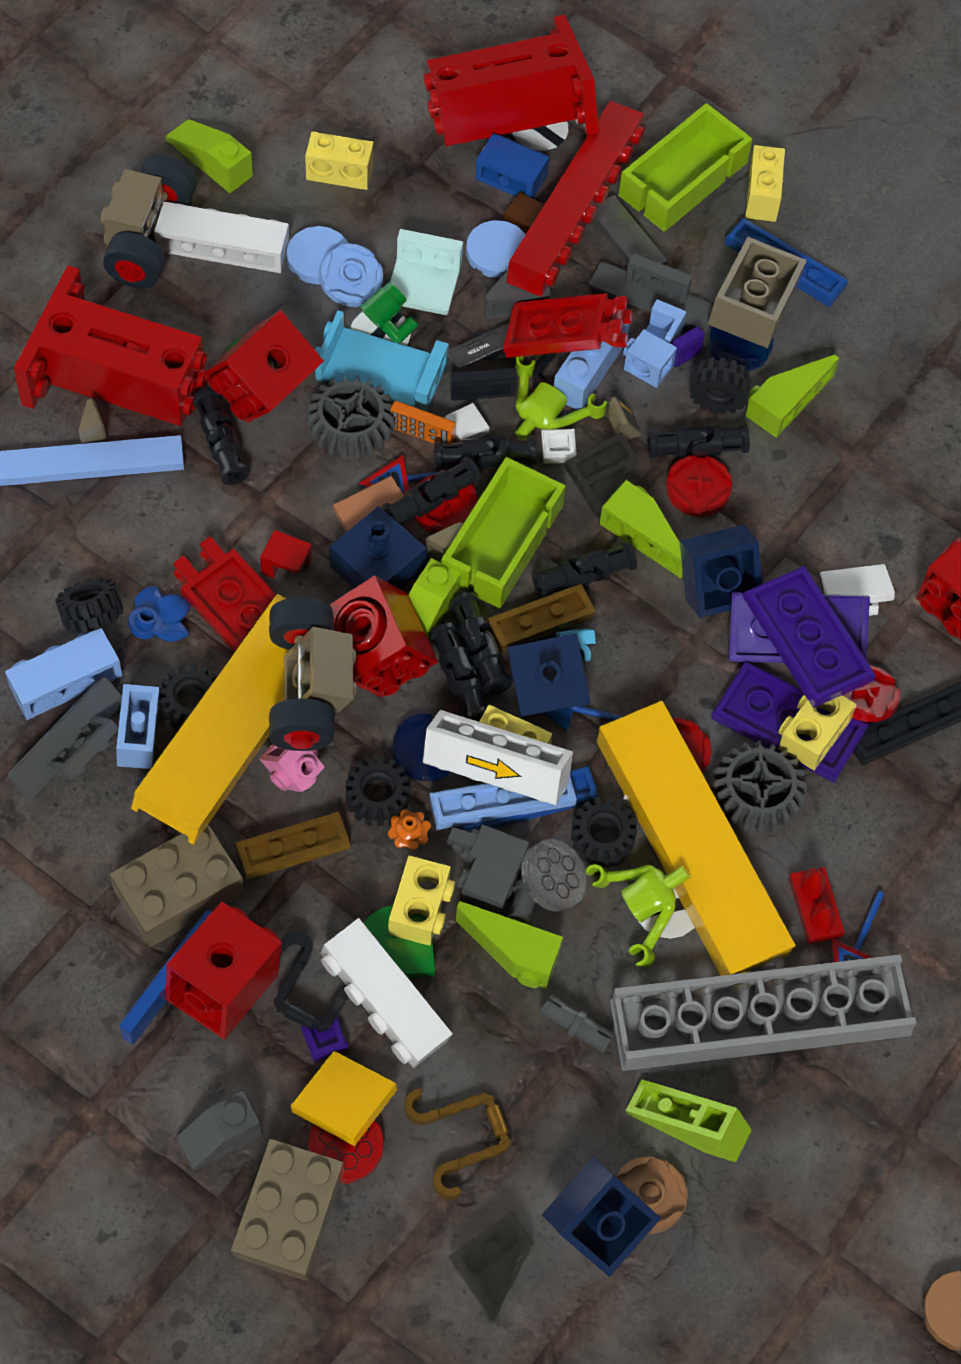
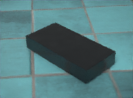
M516 368L452 372L450 375V398L453 401L516 396Z

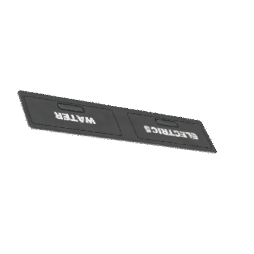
M509 323L448 350L449 357L458 367H462L502 349Z

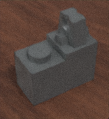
M482 825L480 830L473 829L471 833L453 827L447 840V848L462 854L461 859L468 863V868L463 870L458 883V888L462 889L461 902L503 916L513 892L514 884L518 880L524 866L529 842Z

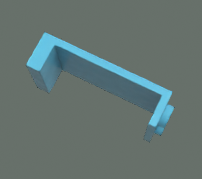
M338 310L333 322L328 321L325 326L322 347L317 346L315 349L324 360L315 369L316 380L329 384L331 379H334L337 383H340L344 375L348 381H354L357 376H359L362 383L371 379L373 388L382 385L384 394H390L392 403L399 401L428 412L448 363L449 344L436 340L432 352L428 353L345 328L344 312Z

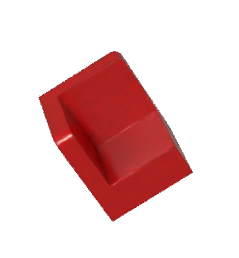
M274 530L260 556L261 574L274 578L279 568L298 574L303 564L309 566L313 560L312 544Z

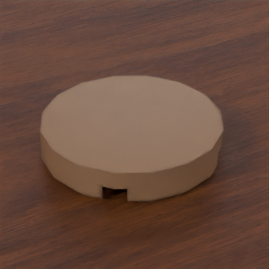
M644 1156L631 1160L620 1169L616 1177L661 1217L648 1234L667 1231L680 1220L687 1206L688 1188L684 1176L672 1163L666 1160L655 1159V1157Z
M955 1271L942 1275L932 1283L923 1299V1313L927 1330L936 1341L951 1350L961 1351V1271Z

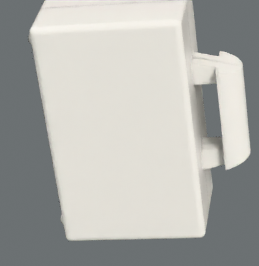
M885 564L820 572L825 594L870 596L872 606L869 607V616L878 615V602L894 600L895 591Z

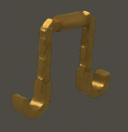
M422 1088L415 1089L406 1097L404 1105L405 1115L413 1124L427 1125L444 1119V1117L452 1116L483 1104L487 1106L485 1112L496 1139H500L499 1145H494L483 1151H477L466 1155V1157L449 1161L436 1169L433 1176V1188L436 1194L446 1200L457 1199L462 1195V1191L457 1186L450 1189L444 1187L441 1183L443 1176L461 1170L466 1166H472L483 1160L506 1153L512 1141L507 1136L510 1133L499 1105L494 1103L495 1097L484 1092L480 1095L466 1098L463 1101L452 1103L444 1108L420 1114L414 1111L412 1106L415 1102L422 1100Z

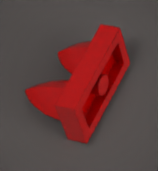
M812 867L805 871L790 873L788 880L807 944L829 941L831 938H843L845 931L825 867Z

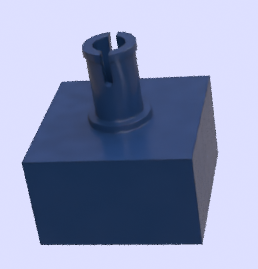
M378 506L329 546L330 567L353 588H356L375 575L401 590L426 567L427 548Z
M744 524L679 540L685 598L699 618L729 611L731 592H745L762 584L759 541Z
M577 633L507 647L521 718L571 709L591 703Z
M594 1156L542 1214L564 1239L608 1277L613 1274L661 1219L637 1194Z

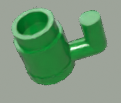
M388 282L383 288L380 287L359 306L361 311L395 343L403 342L418 327V324L411 317H408L398 328L391 321L402 309L401 306L407 301L405 296L391 282Z

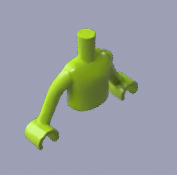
M524 356L516 357L515 368L520 378L515 407L519 416L524 420L515 432L518 439H527L535 428L541 430L561 429L588 416L599 419L605 415L607 401L605 400L601 406H594L596 395L591 394L588 397L586 407L557 418L558 414L567 404L566 396L555 387L542 382L528 396L529 378L533 374L535 360H532L530 365L524 366L522 365Z
M597 864L590 865L586 868V875H595L599 871L601 873L600 879L592 884L596 888L607 887L610 882L635 881L630 886L621 890V893L630 911L639 922L642 923L655 913L660 912L644 943L635 944L629 949V954L636 955L641 951L645 953L643 960L637 962L636 966L642 968L650 967L655 960L653 948L675 910L676 896L673 888L691 878L690 873L684 865L667 876L652 865L620 871H609Z

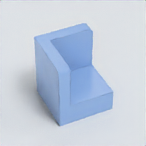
M657 299L652 307L650 322L646 330L672 345V341L679 338L683 331L686 311Z

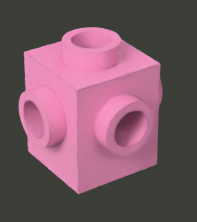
M272 744L259 758L272 774L270 776L271 781L283 791L303 792L316 782L317 775L324 769V765L316 757L318 755L317 750L292 751Z

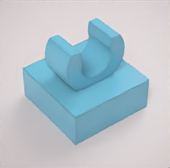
M586 628L555 632L556 637L577 633L579 648L583 652V660L590 661L591 651L586 644H596L594 629Z

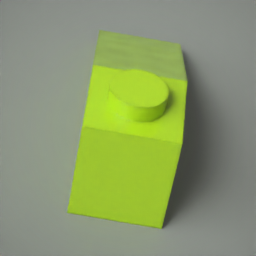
M188 119L166 135V141L230 194L253 177L251 152L230 134Z
M836 355L828 356L769 377L761 387L756 385L749 393L745 416L777 438L835 376L839 357Z
M625 480L603 505L600 525L622 540L629 541L634 548L681 579L683 577L679 540L654 498L644 488L634 486Z
M432 558L408 595L428 640L429 632L440 625L450 610L448 607L450 601L460 594L461 585L460 572Z
M459 901L456 911V922L512 977L517 978L522 985L530 988H538L540 986L547 989L561 951L563 937Z
M643 1079L625 1110L628 1115L704 1153L735 1163L752 1131L736 1107Z

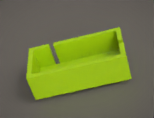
M706 103L622 171L618 196L638 212L644 209V216L665 232L722 185L726 180V176L730 178L748 163L753 138Z
M506 457L441 559L442 564L461 573L460 589L468 592L471 587L479 599L501 609L545 537L547 528L550 529L564 504L566 485Z

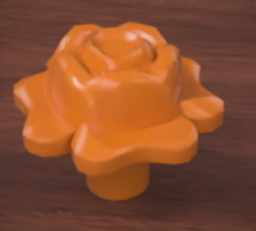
M404 809L401 811L400 816L395 815L391 817V828L388 831V837L395 839L394 845L397 848L407 847L415 851L418 849L419 844L424 845L428 842L427 833L431 828V824L428 821H424V814L422 812L413 813Z

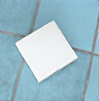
M474 403L444 417L456 423L455 439L458 443H461L462 439H479L489 434L490 427Z
M574 429L541 430L543 464L576 463Z

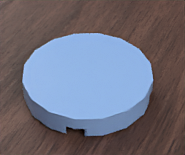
M493 220L481 223L471 231L467 238L466 256L469 264L474 269L476 267L482 271V275L491 278H501L508 270L509 260L526 234L518 226L507 221Z
M322 226L305 228L296 233L288 243L286 251L288 267L292 273L294 271L299 276L300 280L319 285V268L325 255L330 250L337 248L338 245L348 242L341 233L332 228Z
M345 243L338 245L337 248L330 250L325 255L319 268V281L323 291L334 302L343 306L358 307L381 287L383 283L382 266L380 263L378 264L374 258L375 255L369 249L359 244Z

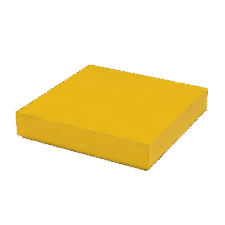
M333 1051L291 1104V1110L295 1115L355 1146L395 1094L397 1087L395 1082Z

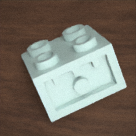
M400 229L397 238V260L390 282L407 299L402 305L403 307L442 315L449 313L462 266L463 241Z

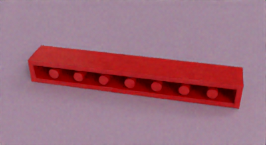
M611 100L608 102L598 118L599 133L587 136L509 260L506 283L542 297L548 286L553 287L560 272L559 267L567 265L572 254V246L574 244L579 245L585 231L584 226L586 223L592 224L597 212L598 203L604 204L609 193V185L616 184L621 173L622 164L627 165L631 159L634 144L639 145L645 133V128L642 127L644 113Z

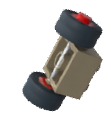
M154 155L145 160L140 172L124 169L120 181L116 180L113 184L111 202L109 205L104 206L101 214V224L105 226L104 243L108 246L103 258V266L112 278L126 286L147 289L153 287L159 280L166 257L161 247L155 242L154 231L163 202L183 203L188 206L197 186L195 173L182 161L166 155Z
M307 597L285 599L274 604L269 613V636L271 641L275 645L289 650L284 655V701L275 704L270 709L269 738L275 746L286 750L311 751L331 744L335 735L334 717L353 701L356 694V682L353 681L356 651L353 649L352 634L334 631L333 610L329 604L318 599Z

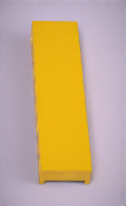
M279 594L274 597L134 792L131 806L133 811L143 810L188 836L187 842L193 845L269 737L270 709L275 704L284 701V655L289 650L275 645L269 636L270 609L277 602L286 599Z
M663 701L600 726L597 744L624 795L627 796L629 804L664 871L668 875L684 865L690 873L691 878L674 889L720 976L746 973L780 957L783 959L789 956L791 950L796 945Z

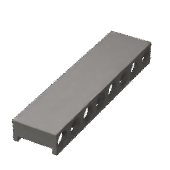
M901 954L615 988L613 997L610 999L621 1071L911 1036L916 1026L915 1017H912L901 969Z

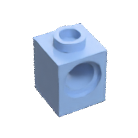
M643 329L636 339L631 338L628 341L627 347L623 351V355L626 356L624 370L657 388L674 366L677 347Z

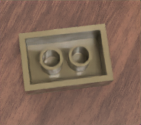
M747 237L715 298L708 325L768 348L798 288L807 260Z
M207 825L194 845L187 842L188 836L180 834L110 873L115 894L149 948L195 923L205 911L210 910L213 912L221 901L228 904L244 895L243 878L209 825Z
M269 1139L231 1248L234 1258L308 1282L345 1172L344 1163Z

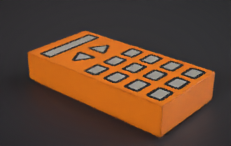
M394 401L390 409V415L395 419V430L433 444L434 441H440L441 444L455 442L456 423L454 421L405 403Z

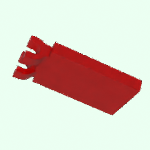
M607 293L514 303L503 347L506 357L601 349L602 342H606L613 347H627L628 335L627 333H622L623 324H631L633 318L632 310H626L628 304L627 295L615 297L609 300Z
M210 536L200 543V547L203 550L200 552V556L209 565L200 572H197L183 555L173 563L176 569L173 575L184 584L180 587V593L235 653L276 594L234 548L225 554Z

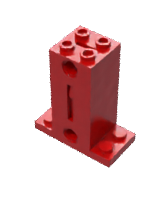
M565 15L553 17L554 30H550V35L427 60L428 73H424L423 78L426 91L430 94V100H427L430 119H433L436 135H442L446 146L489 138L493 133L504 135L576 120L577 124L582 123L586 135L599 133L594 77Z
M67 265L14 366L21 405L34 409L39 398L45 397L48 386L51 384L182 426L186 416H191L195 409L193 406L195 397L193 395L199 389H204L208 381L204 374L206 371L207 352H204L203 338L86 301L84 298L85 285L81 280L80 269Z

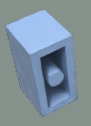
M123 684L116 747L117 766L145 769L153 767L159 710V687Z

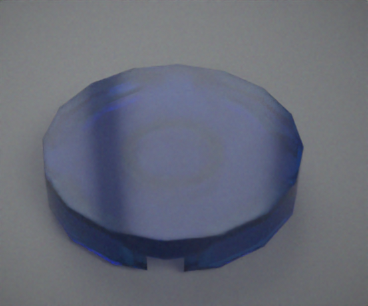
M712 327L708 345L711 355L717 361H720V358H726V362L733 360L737 362V366L742 364L745 367V371H751L763 366L769 359L774 338H772L769 347L765 348Z
M426 713L409 717L399 725L393 739V757L397 767L401 765L405 769V774L418 781H436L447 777L451 772L423 763L426 729L435 718V716Z

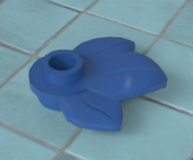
M157 586L147 587L138 593L134 601L135 609L130 612L128 618V625L134 636L140 639H151L156 636L164 641L174 642L184 639L189 635L186 627L180 622L190 610V603L187 599L179 595H166L163 597Z

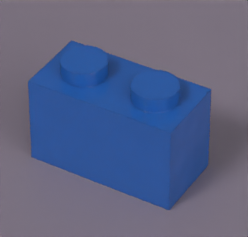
M493 133L476 159L475 179L513 196H517L521 192L534 199L548 176L549 157L538 150H532L509 138Z

